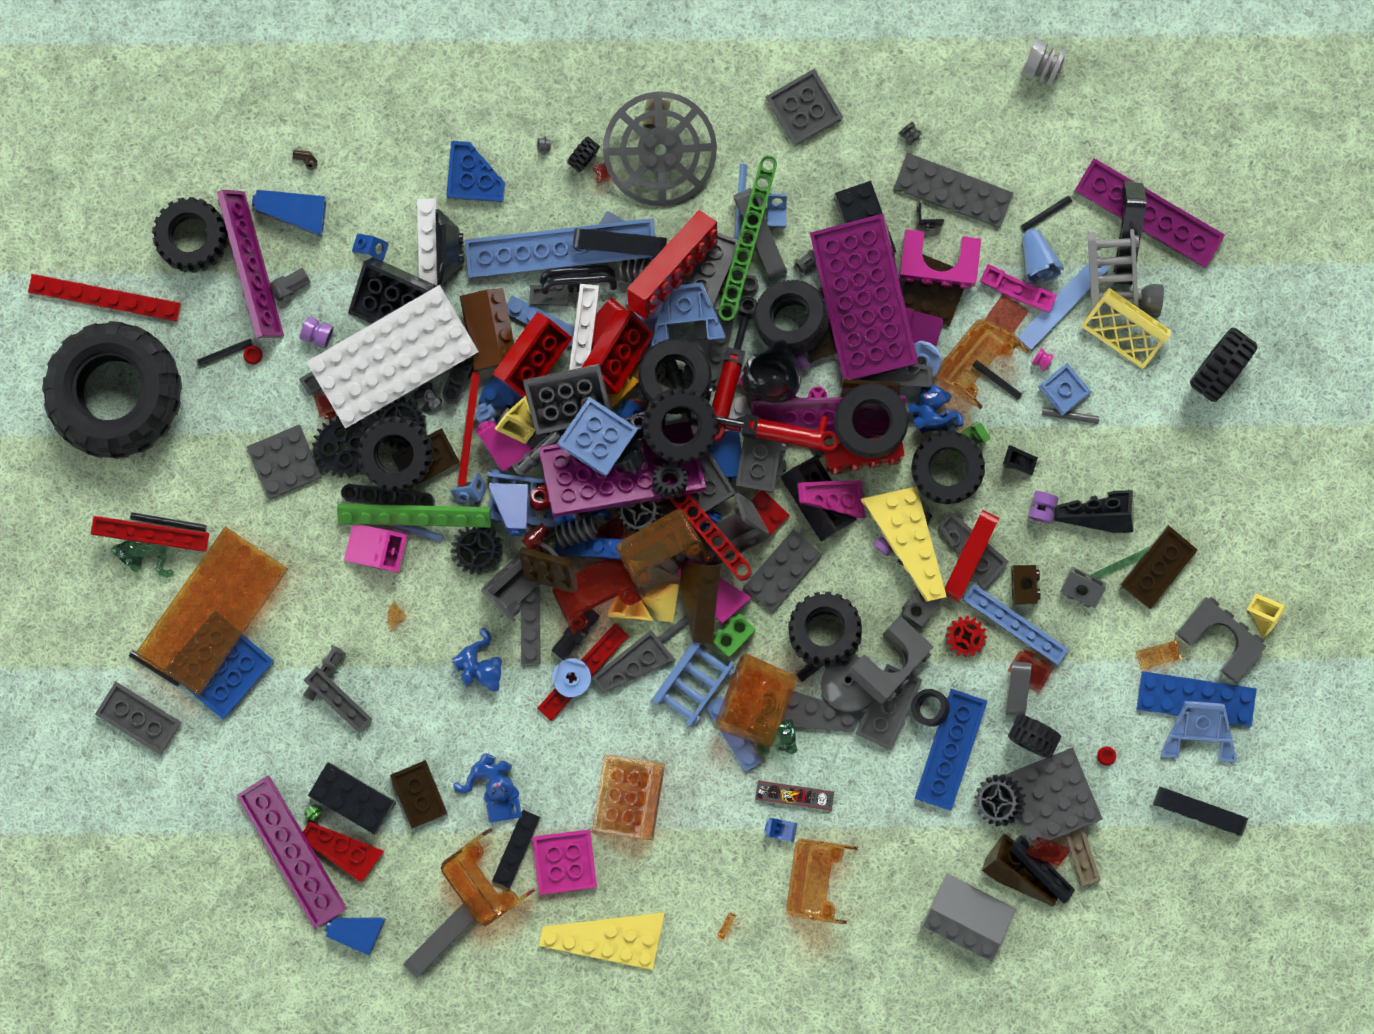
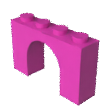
M905 229L899 278H903L905 282L921 280L923 284L929 285L937 282L945 287H952V284L960 285L962 289L975 287L981 238L962 236L958 263L952 269L941 272L928 267L923 259L924 232Z

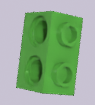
M733 614L726 621L728 626L724 630L720 628L713 635L715 638L713 643L729 658L756 630L740 614L737 616ZM737 622L745 625V630L742 633L734 630V625ZM724 636H728L732 640V644L728 647H724L721 644V638Z

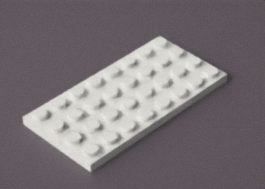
M438 285L313 357L306 363L342 424L347 428L479 351L443 289Z

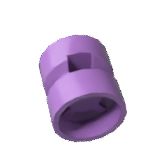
M308 316L301 329L299 339L305 342L314 341V345L325 349L332 336L334 326L325 322L319 324L317 319Z
M1035 491L1032 500L1034 506L1030 507L1028 518L1052 524L1055 514L1052 510L1056 508L1059 497ZM1040 507L1046 508L1045 511L1040 510Z

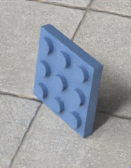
M589 397L558 441L557 446L606 477L638 428Z

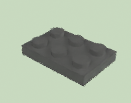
M744 437L736 486L774 493L782 442L757 437L755 439Z

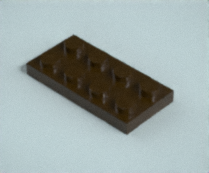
M1167 525L1119 585L1145 607L1151 609L1198 549Z

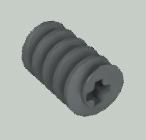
M634 259L621 261L619 270L621 279L624 282L630 281L632 283L650 263L647 260L641 262L640 259H636L635 262Z
M590 515V521L584 518L583 523L575 520L576 525L569 521L568 528H566L564 523L561 524V530L556 526V535L560 545L563 548H567L568 544L574 546L575 542L581 544L583 540L587 542L590 538L596 539L598 526L593 515Z

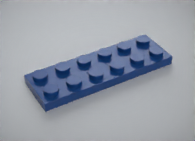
M1141 671L1136 710L1178 716L1185 701L1218 703L1225 705L1229 724L1252 727L1257 688Z
M951 688L947 698L950 704L949 715L942 724L938 725L914 799L952 811L988 702L987 700Z

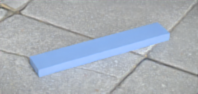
M1089 263L1057 295L1050 312L1042 311L1017 337L1029 350H1032L1090 289ZM1101 266V268H1098V274L1103 276L1109 270V267Z

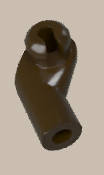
M293 150V159L303 160L307 169L313 170L317 167L318 162L312 152Z

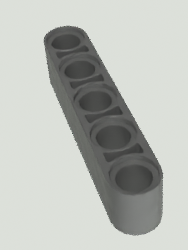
M751 188L733 195L742 219L745 216L752 191ZM755 197L753 199L754 206L759 207V204ZM749 216L747 218V221L750 225H756L758 223V220L755 216ZM763 216L755 249L764 269L768 273L769 280H773L787 274V269Z
M469 897L404 962L403 966L417 978L481 914L483 909Z

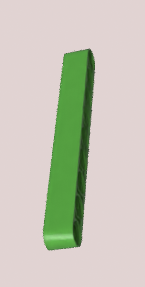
M772 156L763 157L757 169L718 309V317L725 322L731 321L734 318L777 168V161ZM771 161L773 168L766 170L763 167V162ZM765 179L768 182V187L760 188L758 180ZM755 197L761 198L763 205L760 207L754 206L753 199ZM749 216H755L758 220V223L756 225H750L747 221V218ZM744 234L752 236L750 244L743 242L742 236ZM740 252L745 253L747 261L740 262L737 259V254ZM740 271L742 279L739 281L734 280L732 272ZM729 289H734L737 292L735 299L727 297ZM725 307L730 308L732 311V315L729 318H725L721 313Z

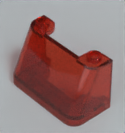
M602 559L576 572L578 589L575 593L552 588L553 595L572 634L586 626L587 619L584 612L617 596L626 605H632L642 600L622 560Z

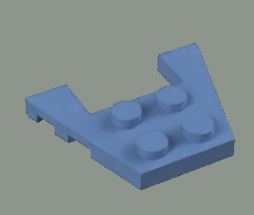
M703 283L680 285L678 289H674L666 302L660 304L658 320L654 329V338L651 343L652 346L669 339L668 325L705 320L708 340L726 338Z
M1185 701L1161 750V757L1179 758L1181 739L1220 742L1219 761L1237 762L1225 705Z

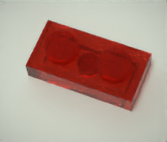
M1037 837L1027 850L1029 856L1058 866L1070 853L1068 847Z

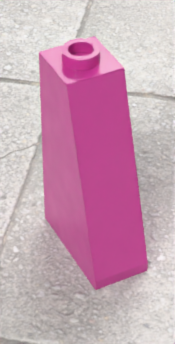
M685 559L678 565L679 568L676 573L681 577L682 564L698 563L691 559L687 562ZM720 577L715 617L723 624L751 598Z

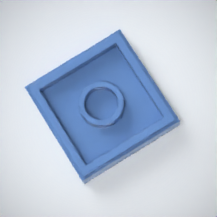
M1068 363L1038 386L1062 416L1091 393L1090 389Z

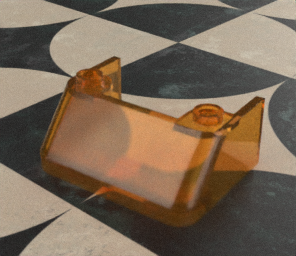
M979 319L942 361L940 370L935 376L964 401L981 409L983 406L975 399L978 387L974 382L982 373L972 366L977 359L988 367L997 355L1007 357L1012 354L1015 348L1026 354L1029 350L1012 332L986 319Z
M680 509L667 514L622 540L616 547V551L643 597L646 594L641 585L650 581L652 577L650 569L684 550L687 555H696L701 551L706 560L710 559L684 511Z
M491 828L478 835L441 864L442 874L477 923L482 926L491 924L536 891L532 888L518 898L512 890H504L499 894L494 890L476 864L484 853L478 841L493 831Z
M799 839L794 849L786 906L788 914L822 922L847 924V920L834 918L835 906L832 902L826 901L831 863H838L842 860L844 849L857 851L858 847Z

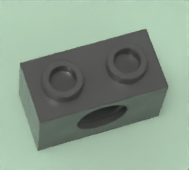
M1071 567L1061 586V592H1063L1065 597L1069 599L1075 598L1082 605L1089 608H1096L1106 589L1105 582L1074 567ZM1085 586L1088 590L1086 592H1080L1078 590V587Z

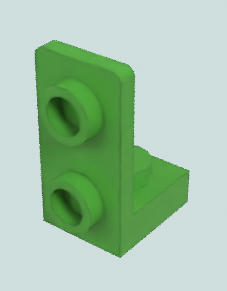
M975 422L960 432L967 435L971 440L973 439L977 444L980 442L986 443L991 439L980 422ZM950 450L955 458L960 456L958 452Z

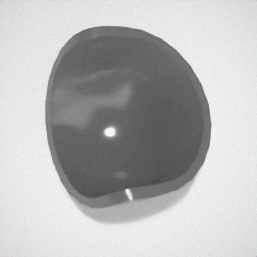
M1150 284L1141 289L1142 300H1138V308L1151 317H1159L1163 307L1164 286L1163 284Z

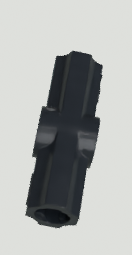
M587 606L579 617L567 627L563 633L564 635L551 651L564 661L573 649L580 645L583 638L588 635V631L597 622L600 615Z

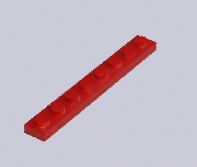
M31 274L28 293L174 322H178L181 309L180 302Z

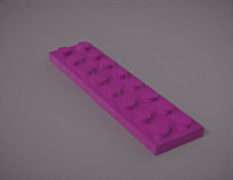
M1093 158L1074 192L1122 219L1124 211L1122 202L1123 182L1134 181ZM1144 187L1146 210L1142 232L1206 268L1225 234Z
M220 190L217 192L218 203L222 210L223 222L228 232V240L231 243L233 258L237 265L238 276L243 287V295L246 298L248 313L253 324V331L256 338L282 337L284 332L245 191Z
M900 396L901 399L903 400V402H904L905 405H906V398H905V396ZM843 397L792 398L784 403H770L760 399H751L752 415L759 416V419L818 430L821 417L827 416L826 431H832L836 434L834 417L837 406ZM874 403L862 405L854 414L853 425L860 436L884 435L889 428L888 413L880 405Z
M270 775L237 794L239 801L314 929L347 909L345 903Z

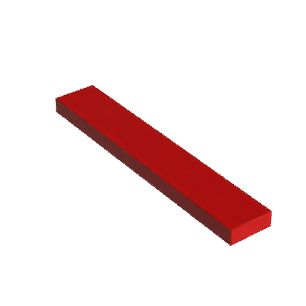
M472 372L458 487L466 486L480 372Z
M94 515L90 535L202 552H207L209 533Z
M616 623L581 659L589 668L591 677L629 637ZM574 672L566 676L569 679V683L577 681ZM555 688L537 709L552 721L573 697L564 696Z

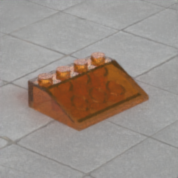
M747 653L739 658L713 727L727 734L772 747L798 676Z
M604 754L592 831L653 841L665 764Z

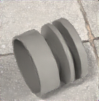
M1036 38L1021 75L1033 79L1038 72L1040 73L1039 83H1042L1044 77L1047 76L1049 79L1046 86L1051 87L1063 67L1066 50L1062 48L1059 56H1057L1055 52L1058 46L1055 45L1050 52H1047L1048 42Z

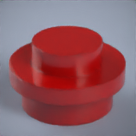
M252 345L244 350L243 357L248 364L255 365L262 360L263 353L259 347Z
M1104 746L1098 750L1097 760L1102 765H1111L1116 760V752L1113 748Z

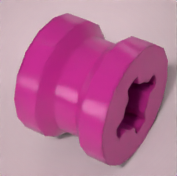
M1040 348L1031 364L1034 366L1038 365L1042 371H1045L1054 355L1048 354L1043 348Z
M819 386L813 387L808 394V398L827 397L825 389Z

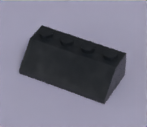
M817 456L793 467L780 477L821 542L857 520L856 517L799 502L798 483L832 481Z

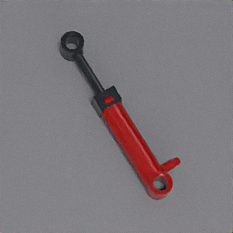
M750 295L742 297L739 301V313L742 318L734 347L726 348L722 370L712 403L716 416L729 417L739 376L745 361L746 351L741 350L748 321L754 318L757 300ZM746 304H750L753 306V309L745 310L743 307ZM717 424V429L720 433L715 436L714 444L720 443L723 440L725 429L741 432V428Z
M688 409L687 418L692 426L698 427L697 419L691 417L693 412ZM745 414L744 421L716 416L718 424L742 428L743 437L753 439L757 437L821 450L827 454L834 453L839 447L838 436L832 431H826L827 416L821 417L818 430L759 419V416ZM826 439H833L834 444L826 446L824 441Z

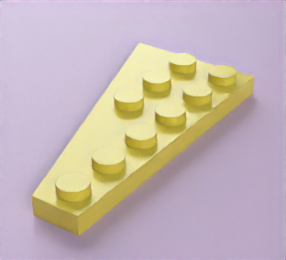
M917 486L862 498L861 502L867 507L872 519L880 527L881 533L892 550L902 561L903 567L911 575L914 584L925 601L931 602L946 598Z
M665 912L543 926L539 946L653 970Z

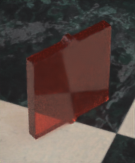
M1002 294L984 321L995 328L996 332L999 331L1010 338L1028 311L1017 304V301H1013Z

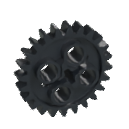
M336 416V422L329 418L330 424L322 423L324 429L317 428L320 435L313 436L318 440L312 443V446L317 447L312 453L319 455L315 458V461H322L319 467L326 466V473L332 470V476L339 472L340 478L343 477L344 473L350 477L352 471L358 475L357 469L363 468L358 462V449L352 448V442L356 439L360 440L368 427L366 425L360 427L362 422L359 420L356 424L354 423L345 428L338 416ZM345 429V436L337 438V430ZM353 432V436L347 441L350 433ZM347 441L346 446L348 448L346 450L342 449L336 461H333V458L341 449L339 444H344ZM334 445V452L327 454L325 452L326 446ZM344 455H349L351 458L350 462L346 465L342 464L341 458Z

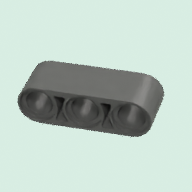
M1012 662L1006 715L1018 716L1026 714L1032 663Z

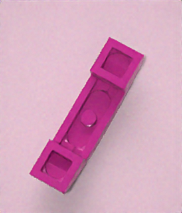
M987 264L980 279V282L1023 304L1048 313L1057 297L1056 294L1032 286Z

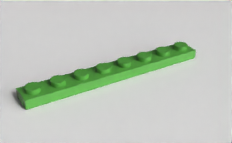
M338 504L337 506L338 524L491 528L492 524L490 507Z

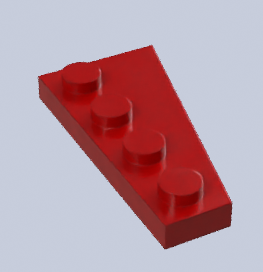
M309 822L303 831L312 848L361 883L384 853V850L313 822Z

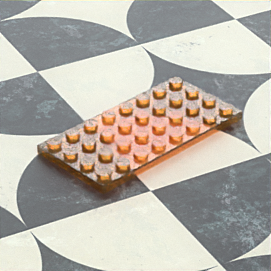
M225 526L136 653L200 696L284 577L288 568Z

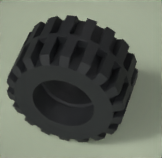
M1026 715L1017 716L1008 734L1011 741L1044 758L1052 757L1062 738L1053 728Z

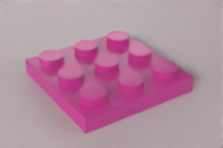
M590 829L532 837L539 895L597 887Z

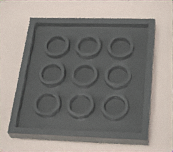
M1073 747L1052 755L1051 758L1042 759L1005 774L1006 778L1008 776L1012 777V782L1019 781L1017 788L1022 786L1023 790L1020 793L1026 795V797L1022 798L1026 805L1021 806L1025 811L1019 813L1021 816L1019 822L1030 848L1103 820ZM1007 789L1008 795L1012 797L1010 791Z

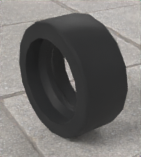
M924 689L914 696L911 703V712L919 723L934 727L942 724L947 719L950 712V704L943 693L934 689ZM927 697H936L941 704L939 714L933 719L924 718L920 712L921 704Z

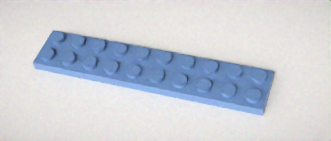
M654 219L467 239L464 242L468 278L656 257L572 248L574 228L655 236Z

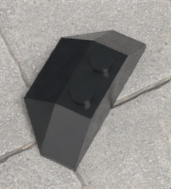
M435 209L437 286L443 287L461 268V263H464V252H460V244H464V235L460 233L459 227L442 211Z

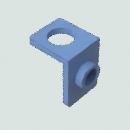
M769 194L767 204L768 227L786 228L787 194ZM779 198L783 202L780 204H774L772 200Z
M477 473L470 486L452 488L450 492L458 504H466L480 501L487 486L480 474ZM477 481L480 483V491L476 487Z

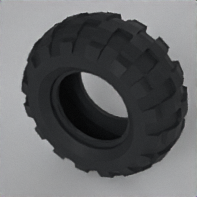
M109 321L108 323H94L85 326L83 330L74 335H69L61 342L62 346L55 354H52L47 364L48 370L46 377L43 378L42 392L44 393V408L47 417L54 425V429L64 440L76 449L99 458L120 459L146 451L153 447V444L159 438L166 435L171 428L175 415H178L182 383L173 356L160 340L136 325ZM122 361L133 365L141 379V394L136 406L128 414L118 419L102 420L94 417L87 408L84 399V387L89 375L97 367L107 362Z

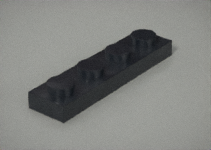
M526 810L521 812L522 817L517 821L492 879L493 882L509 889L540 820V816Z
M1022 835L1017 837L1009 850L1063 904L1069 901L1075 889L1034 847L1030 848L1028 841Z

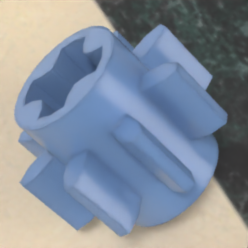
M486 403L477 406L478 411L475 413L480 424L490 420L496 422L495 417L499 416L492 404L487 405Z
M945 408V412L939 413V415L943 418L952 411L958 412V410ZM953 419L943 425L941 430L955 431V428L960 426L956 424V419Z

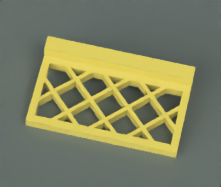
M1109 287L1081 324V327L1142 369L1145 368L1171 334L1170 329ZM1105 302L1111 307L1112 313L1101 314V305ZM1112 316L1114 325L1103 327L1102 318ZM1115 316H1125L1127 324L1117 325ZM1099 318L1100 327L1092 328L1087 324L1091 319ZM1128 327L1129 336L1119 337L1117 329ZM1131 327H1141L1143 334L1132 336ZM1115 329L1116 338L1108 339L1105 337L1104 330ZM1155 337L1159 342L1156 346H1148L1146 338ZM1144 338L1145 347L1134 348L1133 339ZM1130 340L1132 349L1124 350L1120 347V341ZM1146 351V359L1141 362L1136 358L1135 352Z

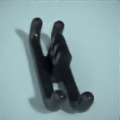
M606 265L551 268L544 271L540 277L541 291L544 295L549 293L551 286L569 284V293H573V287H576V292H579L580 284L599 282L609 283L611 290L617 289L615 272ZM589 273H606L607 275H588V274H589ZM569 275V277H556L548 279L550 276Z

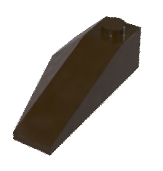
M682 564L680 585L694 643L712 644L720 566Z
M1004 833L986 856L982 871L998 883L1050 906H1054L1057 897L1009 850L1014 840Z

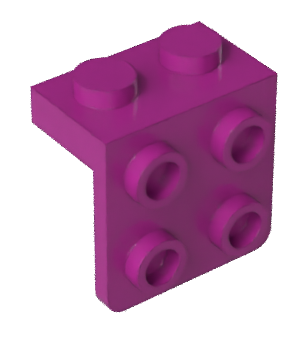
M906 308L914 343L924 341L937 347L943 319Z

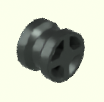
M911 122L898 134L905 138L907 145H910L922 135V132L915 128L914 122Z

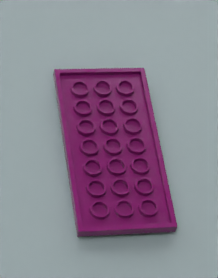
M879 214L810 232L843 379L854 380L919 364L885 215Z
M689 422L665 425V428L662 430L664 436L676 444L686 443L694 437ZM643 437L639 440L642 442V453L645 462L639 467L638 474L634 475L632 472L624 473L618 466L614 465L605 477L557 446V444L539 447V455L553 517L663 499L664 495L659 497L652 487L653 472L657 470L658 465L662 467L664 462L666 465H669L671 461L658 456L650 449L646 439ZM691 460L688 463L678 462L679 467L682 465L688 476L687 489L681 495L706 491L700 460ZM666 476L662 480L666 485L677 483V479L673 476Z

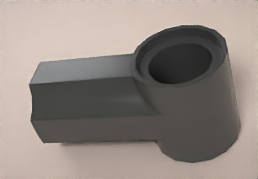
M302 267L286 277L282 276L273 280L270 286L278 301H282L284 297L292 296L294 291L306 286L311 281Z

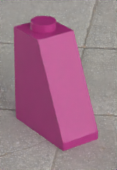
M492 420L484 421L475 431L502 472L511 467L513 463L520 461L524 457L525 452L533 450L528 444H524L495 429L498 425Z

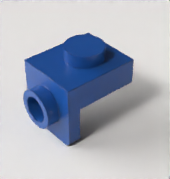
M769 818L765 825V836L794 842L798 823Z

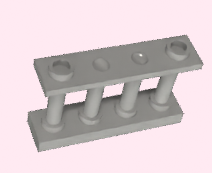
M1130 229V238L1100 241V239H1096L1095 232L1087 233L1092 310L1104 295L1102 291L1099 292V286L1102 283L1132 281L1133 291L1116 293L1125 299H1133L1134 305L1138 307V300H1142L1141 288L1137 287L1136 247H1139V236H1135L1134 229ZM1131 246V256L1097 257V251L1100 248ZM1132 264L1131 274L1106 276L1098 274V268H1101V266Z

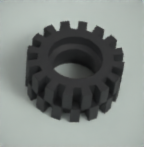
M587 136L574 149L567 163L580 173L596 156L595 154L598 153L600 145Z
M664 462L662 467L658 465L657 470L653 472L652 478L654 492L658 493L659 497L664 495V499L667 500L668 496H671V500L675 498V495L677 498L681 497V493L684 494L685 489H687L686 470L684 471L682 465L679 467L678 463L672 465V462H669V465H666ZM666 476H673L677 479V483L666 485L662 480Z

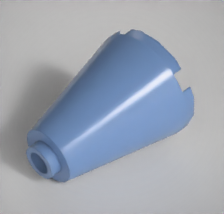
M1027 230L1022 237L1028 282L1030 284H1037L1036 280L1044 279V282L1058 277L1061 274L1060 270L1064 271L1063 264L1039 230Z

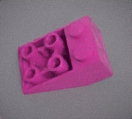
M353 524L344 561L400 574L409 536L389 530Z

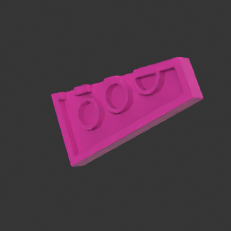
M861 480L798 483L800 503L856 518H865V509L861 502L863 498Z

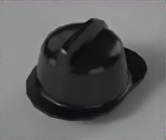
M631 440L614 464L624 473L632 472L634 475H637L639 467L645 462L641 440Z

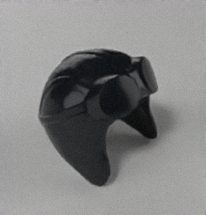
M783 339L775 341L766 351L758 355L753 354L743 368L742 385L744 390L765 402H787L798 393L801 386V376L797 362L789 345Z

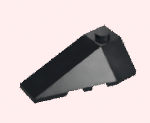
M1133 490L1107 492L1108 497L1097 499L1096 495L1091 496V500L1086 503L1075 500L1059 504L1055 508L1054 521L1111 533L1134 532Z

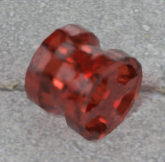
M605 163L598 164L592 168L593 173L596 174L595 180L597 183L611 180Z

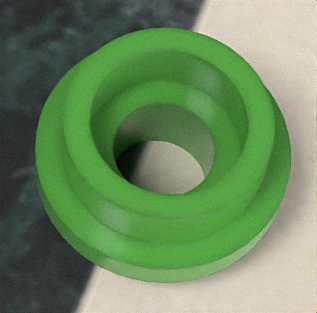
M316 804L311 805L304 812L305 819L308 822L317 821L322 816L323 809Z

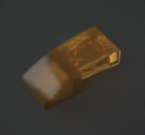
M1176 640L1135 651L1141 670L1181 659Z

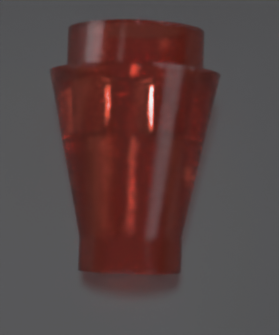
M540 523L537 527L523 535L524 538L521 542L528 549H537L549 529L543 523Z

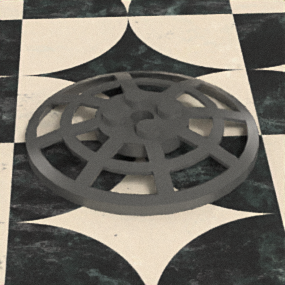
M655 91L644 93L627 101L611 118L603 139L604 163L614 184L631 199L651 206L674 205L693 196L709 179L716 161V136L708 117L691 100L671 92ZM654 98L655 110L645 112L634 120L625 112L638 102ZM662 98L680 101L692 109L685 117L670 110H663ZM697 114L702 118L708 129L711 143L700 144L697 132L690 123ZM655 116L656 127L645 131L639 125L644 119ZM663 116L673 117L679 120L680 123L674 130L663 127ZM621 118L628 125L622 136L621 147L609 148L612 130L618 119ZM686 127L692 135L694 144L683 145L679 137ZM634 130L641 137L638 146L626 147L628 137L631 131ZM659 144L666 147L663 155L655 153V147ZM711 151L708 169L700 181L692 173L698 164L700 152ZM694 152L691 166L689 169H686L680 163L683 153ZM621 155L624 168L631 176L624 184L615 175L609 156ZM627 155H638L642 163L635 172L629 165ZM675 168L683 175L673 182L666 183L665 172ZM647 170L658 173V184L647 182L640 177ZM686 180L695 186L683 196L666 200V189L676 187ZM636 182L647 188L658 190V201L642 198L629 191V189Z

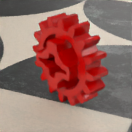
M968 615L965 616V620L961 616L958 617V623L953 620L951 622L953 627H947L950 634L945 635V637L950 638L946 644H952L950 651L956 649V655L959 656L962 652L964 657H967L968 653L971 656H975V650L980 653V645H986L983 639L988 638V636L983 635L986 628L981 629L982 622L976 623V617L969 620ZM967 624L973 625L976 629L972 630L968 628ZM959 626L960 632L958 636L954 637V631ZM963 631H966L967 634H971L969 642H967L966 639H962V636L964 635ZM976 636H979L978 643L974 647L973 641ZM957 643L964 644L967 649L960 648Z

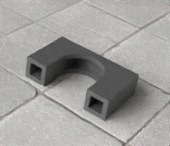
M1205 597L1175 634L1190 646L1212 624H1220L1229 628L1234 634L1236 647L1232 656L1222 666L1220 671L1234 683L1238 682L1267 646L1263 644L1264 640L1257 634L1253 636L1244 623L1236 622L1231 612L1226 609L1223 611L1219 608V603L1215 599Z
M901 616L890 625L883 635L901 652L903 657L902 670L895 673L885 672L864 654L847 672L880 704L885 700L889 702L897 694L894 690L897 687L901 689L909 681L906 677L909 674L913 676L919 670L918 664L921 661L925 663L932 655L930 651L934 647Z

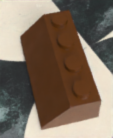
M486 289L461 295L459 297L465 327L479 351L471 356L474 371L496 369L514 344L504 289Z

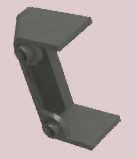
M736 493L737 504L734 506L735 514L715 523V525L737 551L742 553L766 541L770 535L768 528L753 503L741 494ZM677 525L673 526L681 554L698 564L717 566L723 563L693 526H690L687 530H683ZM701 526V531L707 532L710 530L711 526H709L706 529ZM716 538L713 541L714 546H720L723 543L722 538ZM729 552L726 554L725 559L729 560L736 556V554Z
M539 540L531 542L526 547L558 556L550 546ZM518 554L483 586L481 592L507 619L514 622L516 621L514 616L520 611L519 602L540 583L525 580Z

